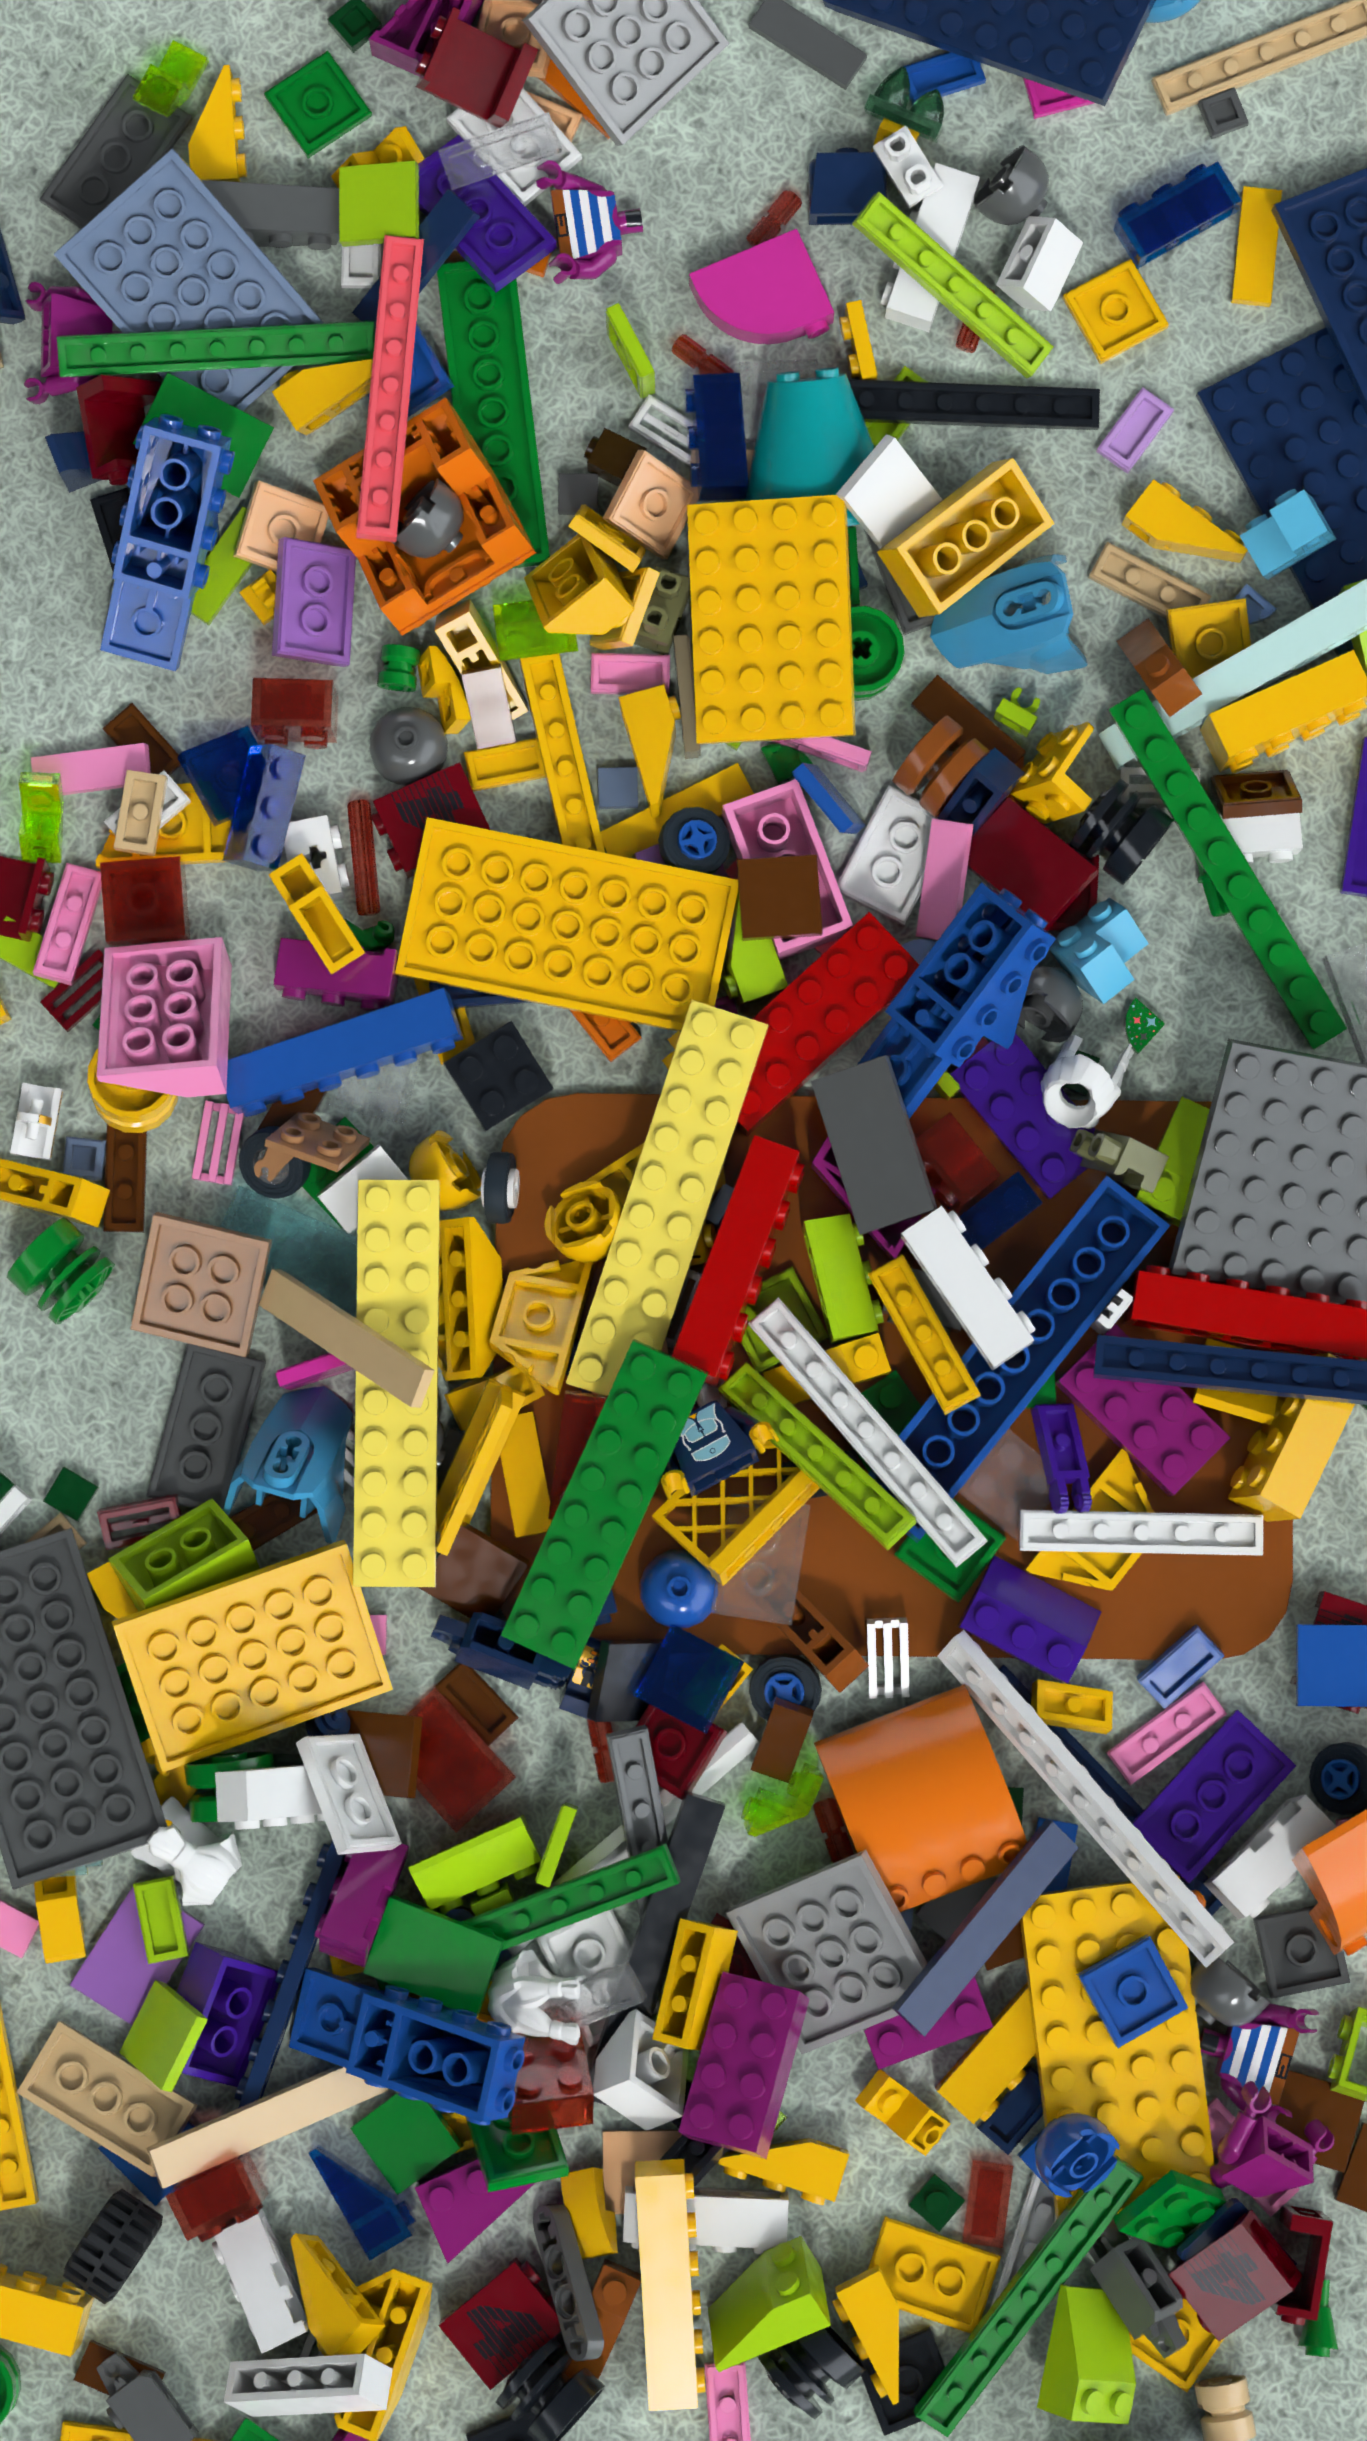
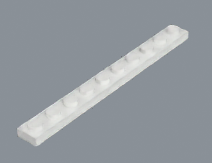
M965 1630L954 1636L937 1657L962 1685L965 1684L968 1693L1205 1968H1207L1234 1943L1225 1932L1223 1926L1210 1915L1198 1901L1196 1895L1184 1885L1171 1870L1169 1864L1158 1855L1143 1837L1142 1833L1120 1811L1114 1800L1101 1789L1089 1775L1087 1769L1075 1759L1063 1745L1061 1739L1049 1729L1036 1714L1034 1708L1023 1699L1011 1685L1008 1678L985 1655L979 1644L973 1641Z

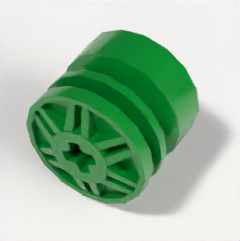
M65 1217L57 1220L45 1229L22 1252L7 1274V1278L26 1296L33 1294L43 1287L45 1291L40 1297L37 1307L41 1311H45L54 1305L48 1318L58 1325L74 1313L81 1311L96 1297L115 1267V1264L108 1257H104L95 1263L101 1252L96 1246L87 1249L79 1255L77 1251L83 1243L85 1235Z

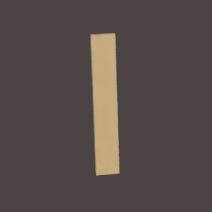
M1349 0L1153 77L1151 82L1165 115L1168 116L1198 104V101L1234 87L1237 89L1367 38V0Z
M281 1269L271 1270L259 1306L408 1406L421 1408L434 1374V1369Z
M337 2065L146 2149L159 2185L164 2189L389 2090L388 2088L370 2086L364 2082V2079L346 2073L347 2068Z

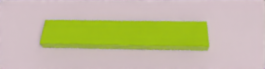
M880 192L872 196L852 223L855 228L1026 379L1032 377L1053 349V345Z
M745 1362L718 1388L719 1394L734 1408L756 1418L760 1422L770 1423L780 1440L776 1442L774 1439H770L769 1441L886 1550H889L917 1523L916 1518L750 1364Z

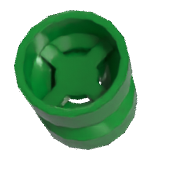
M383 645L380 658L386 665L378 673L377 686L392 691H416L417 677L414 675V669L412 668L416 667L420 662V650L405 645Z

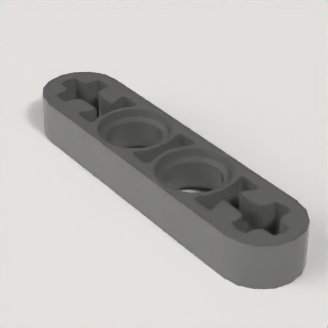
M560 2203L538 2206L533 2215V2228L567 2352L577 2362L597 2359L601 2356L604 2349V2338L570 2214L567 2208ZM561 2255L564 2258V2270L562 2268ZM572 2293L575 2298V2310L572 2303Z

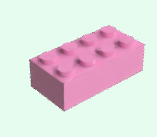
M796 779L723 805L721 816L729 832V837L738 859L817 854L823 934L822 936L772 939L779 960L837 940L853 927L803 791Z

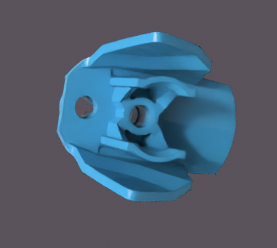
M1052 554L1026 561L1020 567L1007 570L981 581L941 614L934 616L930 637L935 646L953 666L959 669L990 663L1020 669H1033L1044 674H1051L1086 667L1088 665L1086 657L1068 636L1073 609L1066 574L1057 566L1067 562L1066 555ZM1050 592L1051 600L1046 604V595Z
M325 1386L305 1388L283 1394L256 1434L245 1459L236 1467L223 1511L230 1515L244 1482H246L252 1489L257 1490L256 1505H262L266 1492L291 1500L301 1499L299 1517L306 1518L307 1514L317 1508L325 1542L329 1544L336 1542L346 1510L343 1498L347 1434L353 1421V1413L347 1405Z

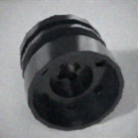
M1122 779L1104 793L1102 792L1079 821L1075 836L1070 845L1079 850L1089 837L1095 842L1085 857L1091 860L1103 849L1107 850L1110 855L1104 864L1103 871L1121 885H1124L1142 864L1143 861L1141 860L1146 859L1174 822V819L1154 804L1140 816L1135 813L1134 809L1140 800L1141 794L1136 791L1125 804L1119 799L1129 786Z
M830 2326L798 2339L792 2346L788 2343L776 2348L782 2355L780 2358L771 2351L757 2356L764 2366L768 2378L778 2391L793 2406L800 2408L813 2419H816L823 2413L822 2408L813 2397L815 2393L829 2405L835 2401L832 2392L826 2385L829 2379L847 2389L866 2371L860 2359Z
M556 2338L550 2339L536 2351L533 2350L518 2365L507 2379L503 2392L495 2402L504 2410L519 2398L521 2402L513 2411L511 2418L517 2421L532 2411L536 2417L527 2433L535 2441H560L606 2387L587 2368L581 2369L569 2378L565 2372L573 2359L569 2356L568 2352L556 2363L552 2361L562 2346Z

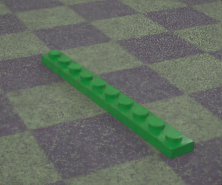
M1144 689L1138 690L1107 709L1311 1049H1316L1347 1030L1346 1025Z

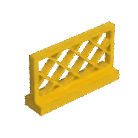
M488 1378L437 1494L436 1552L447 1556L462 1522L470 1524L526 1398L525 1393Z
M766 1441L763 1444L765 1449L777 1448L770 1441ZM778 1448L777 1468L754 1469V1464H752L748 1469H743L730 1476L749 1477V1496L726 1497L725 1480L720 1482V1497L697 1498V1495L692 1498L684 1499L688 1494L685 1493L684 1489H677L673 1493L672 1499L667 1500L652 1515L653 1520L709 1570L711 1576L722 1586L820 1489L798 1467L782 1468V1452ZM782 1475H790V1476L782 1483ZM754 1476H777V1489L768 1496H754ZM749 1504V1518L743 1524L726 1525V1505ZM754 1504H761L754 1512ZM721 1505V1525L698 1526L697 1506ZM692 1506V1526H674L665 1517L675 1507ZM721 1532V1546L708 1557L698 1548V1533ZM726 1532H734V1533L726 1540ZM684 1534H692V1542Z

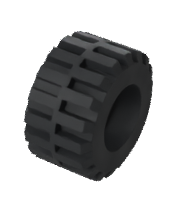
M124 2189L115 2192L104 2205L65 2265L63 2277L103 2304L113 2300L160 2230L163 2215Z

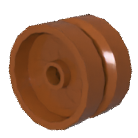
M948 715L943 717L918 741L892 780L907 795L916 793L929 781L920 796L919 804L934 818L939 816L971 769L990 752L976 738L967 740L953 752L963 737V727Z

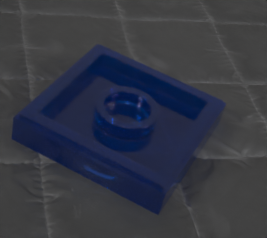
M248 725L183 751L177 757L214 826L282 798L285 794Z
M672 1624L634 1696L707 1734L744 1661Z

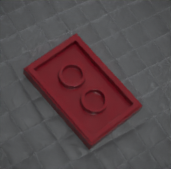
M1009 797L973 835L971 840L968 869L996 892L1000 893L1005 888L1022 901L1019 909L1024 913L1031 909L1048 922L1044 928L1046 931L1099 873L1094 865Z

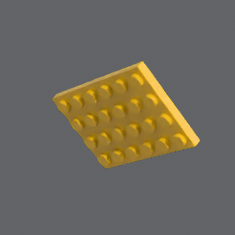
M837 495L687 505L697 744L856 736L848 524L845 502Z
M344 1539L111 1621L162 1773L393 1690L361 1587H353V1562Z

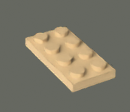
M58 2021L16 2092L152 2177H156L146 2148L182 2133L198 2104L175 2090L172 2092L160 2090L134 2065L62 2021Z

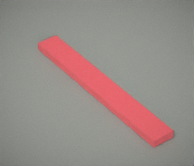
M384 236L356 538L396 542L424 239Z

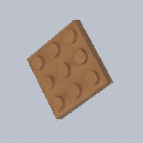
M160 1212L154 1213L130 1329L246 1358L249 1355L272 1240Z

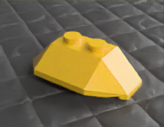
M475 1217L440 1220L438 1367L442 1370L441 1374L446 1381L482 1378L497 1354L491 1350L489 1340L503 1296L502 1259Z
M394 2268L357 2286L358 2290L385 2325L361 2354H367L392 2368L393 2371L387 2410L334 2413V2419L338 2428L370 2441H378L402 2396L429 2318L432 2282Z

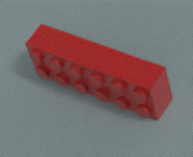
M870 912L752 1018L753 1020L768 1024L769 1027L736 1125L746 1137L880 1016L918 968L919 964Z
M756 1135L752 1139L672 1353L673 1357L708 1372L704 1384L717 1388L720 1379L727 1381L735 1361V1353L731 1352L734 1341L741 1343L749 1323V1315L745 1314L748 1304L755 1306L763 1286V1283H761L763 1277L759 1276L762 1267L769 1269L777 1248L775 1246L777 1240L773 1239L775 1230L783 1232L791 1210L789 1209L791 1202L787 1201L790 1192L797 1194L804 1176L803 1170L805 1165L800 1163V1151Z
M1146 1265V1269L1139 1270L1131 1276L1128 1294L1133 1297V1302L1125 1310L1123 1322L1125 1325L1312 1356L1330 1353L1341 1359L1367 1361V1302L1346 1299L1344 1304L1329 1303L1330 1296L1306 1292L1305 1297L1299 1298L1289 1296L1290 1289L1266 1286L1265 1290L1249 1289L1250 1282L1226 1279L1225 1283L1209 1282L1210 1276L1206 1274L1187 1272L1186 1276H1170L1169 1268Z

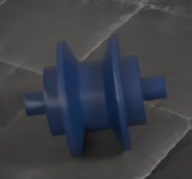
M344 1708L307 1720L305 1727L309 1736L348 1734L351 1723L348 1713Z

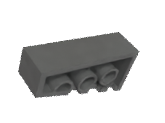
M201 180L258 247L288 248L291 246H308L312 250H327L331 248V245H337L339 241V188Z

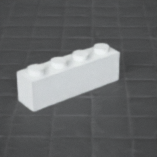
M935 163L933 170L943 184V188L924 198L920 210L912 209L909 218L955 258L978 190L980 177ZM894 262L893 268L899 270L895 283L887 282L881 304L887 306L885 318L930 332L939 301Z
M940 1206L902 1232L901 1239L993 1371L1034 1342L1031 1333L1035 1331V1328L1022 1310L1016 1314L1007 1300L1012 1298V1294L1000 1277L995 1280L991 1278L985 1269L989 1261L976 1243L970 1247L961 1233L966 1231V1228L958 1215L953 1210L947 1213Z
M304 1765L215 1772L217 1821L235 1822V1830L260 1828L259 1820H263V1827L287 1825V1817H290V1824L314 1823V1815L316 1814L317 1821H325Z
M625 2186L623 2242L631 2243L632 2248L639 2249L636 2192H633V2186ZM694 2187V2198L687 2199V2212H695L697 2237L689 2238V2251L696 2250L697 2245L713 2246V2251L720 2253H734L737 2251V2247L753 2248L754 2253L762 2254L764 2251L780 2243L787 2242L788 2191Z
M367 2354L231 2361L224 2403L251 2417L387 2410L393 2369Z

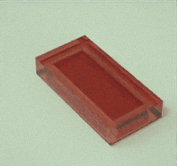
M972 2159L962 2233L963 2243L1003 2248L1013 2165Z

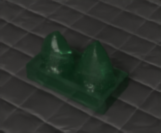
M905 67L895 70L881 82L874 95H869L864 107L865 113L880 120L886 118L902 126H907V128L919 132L920 137L937 143L943 131L942 122L944 117V104L939 90L935 89L925 93L914 102L910 110H907L906 107L910 96L909 76Z

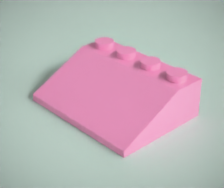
M222 937L104 949L97 1061L98 1081L182 1097L227 1093L232 965Z

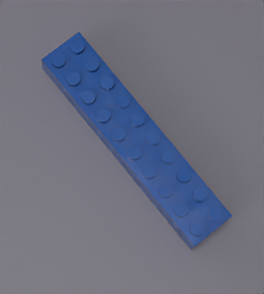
M1109 1176L1103 1179L1012 1293V1298L1007 1300L1016 1314L1022 1310L1033 1324L1035 1331L1031 1335L1034 1338V1342L993 1371L975 1344L972 1343L961 1357V1360L981 1396L945 1415L932 1393L898 1436L952 1499L1170 1226ZM871 1470L869 1475L900 1503L876 1473ZM917 1522L906 1535L918 1543L926 1532Z

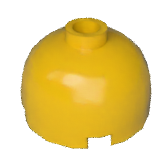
M437 1130L415 1147L409 1160V1176L411 1180H439L440 1210H459L481 1197V1191L477 1189L481 1187L482 1179L464 1150L462 1159L448 1144L453 1138L446 1132Z
M594 1180L579 1182L565 1189L560 1194L563 1200L558 1203L555 1209L552 1205L549 1207L544 1222L545 1232L553 1245L567 1258L584 1263L596 1262L608 1256L623 1205L616 1194L610 1188L604 1187L601 1182Z

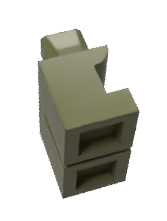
M655 566L654 570L660 572L634 644L663 655H668L673 643V636L676 635L680 624L679 620L682 619L691 594L690 578Z
M1078 1129L1069 1151L1083 1157L1080 1166L1107 1172L1105 1177L1109 1176L1120 1186L1149 1193L1154 1192L1169 1156L1131 1137L1096 1129L1094 1134Z

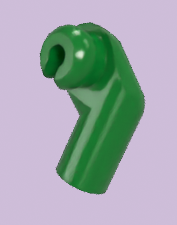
M345 919L360 945L364 947V951L374 952L385 949L395 939V928L388 921H378L377 925L362 930Z

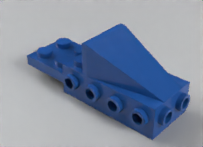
M160 414L159 418L154 417L144 426H141L137 434L135 448L139 452L137 462L132 465L128 476L127 487L131 488L128 503H124L120 514L119 525L123 526L120 541H116L112 552L111 563L115 564L112 579H115L100 650L176 671L180 666L195 593L199 588L204 589L208 580L210 566L204 564L207 552L213 550L219 538L218 513H221L226 499V490L221 489L224 474H230L235 452L230 451L232 438L222 436L220 429L208 425H199L197 429L183 425L184 420L177 416Z
M982 882L885 1010L892 1017L858 1062V1064L884 1055H889L909 1119L950 1064L960 1068L963 1062L973 1054L976 1045L983 1036L1006 1049L1011 1046L1031 973L1036 965L1046 957L1049 948L1056 940L1054 936L1044 929L1048 922L1031 909L1024 913L1019 909L1022 901L1005 888L998 893Z
M316 1967L306 1968L289 2042L290 2048L347 2068L346 2073L364 2079V2082L370 2086L397 2091L398 2095L403 2098L422 2100L432 2104V2108L442 2112H455L465 2116L467 2121L474 2124L490 2125L493 2120L508 2118V2114L515 2102L514 2087L518 2071L524 2062L523 2047L526 2038L512 2033L510 2025L497 2021L481 2022L477 2019L476 2013L463 2009H451L444 2006L442 2001L434 1998L420 1997L416 1999L408 1996L409 1990L405 1988L386 1985L385 1990H378Z

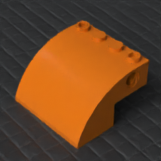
M446 397L407 421L398 520L404 523L403 518L407 513V510L404 508L429 481H436V478H439L456 493L464 511V521L459 529L463 534V538L450 553L442 550L434 557L420 558L407 554L392 542L356 538L364 449L313 480L336 533L357 557L379 608L402 636L414 628L422 626L427 620L443 610L454 606L461 599L477 589L488 585L498 576L522 564L526 559L536 554L499 480Z
M965 1684L814 1742L856 1853L867 1850L899 1912L1002 1873L1027 1843L1001 1769Z
M1367 1809L1302 1847L1292 1859L1318 1902L1309 1912V1915L1334 1955L1344 1950L1347 1956H1350L1367 1945V1940L1365 1939L1367 1936Z

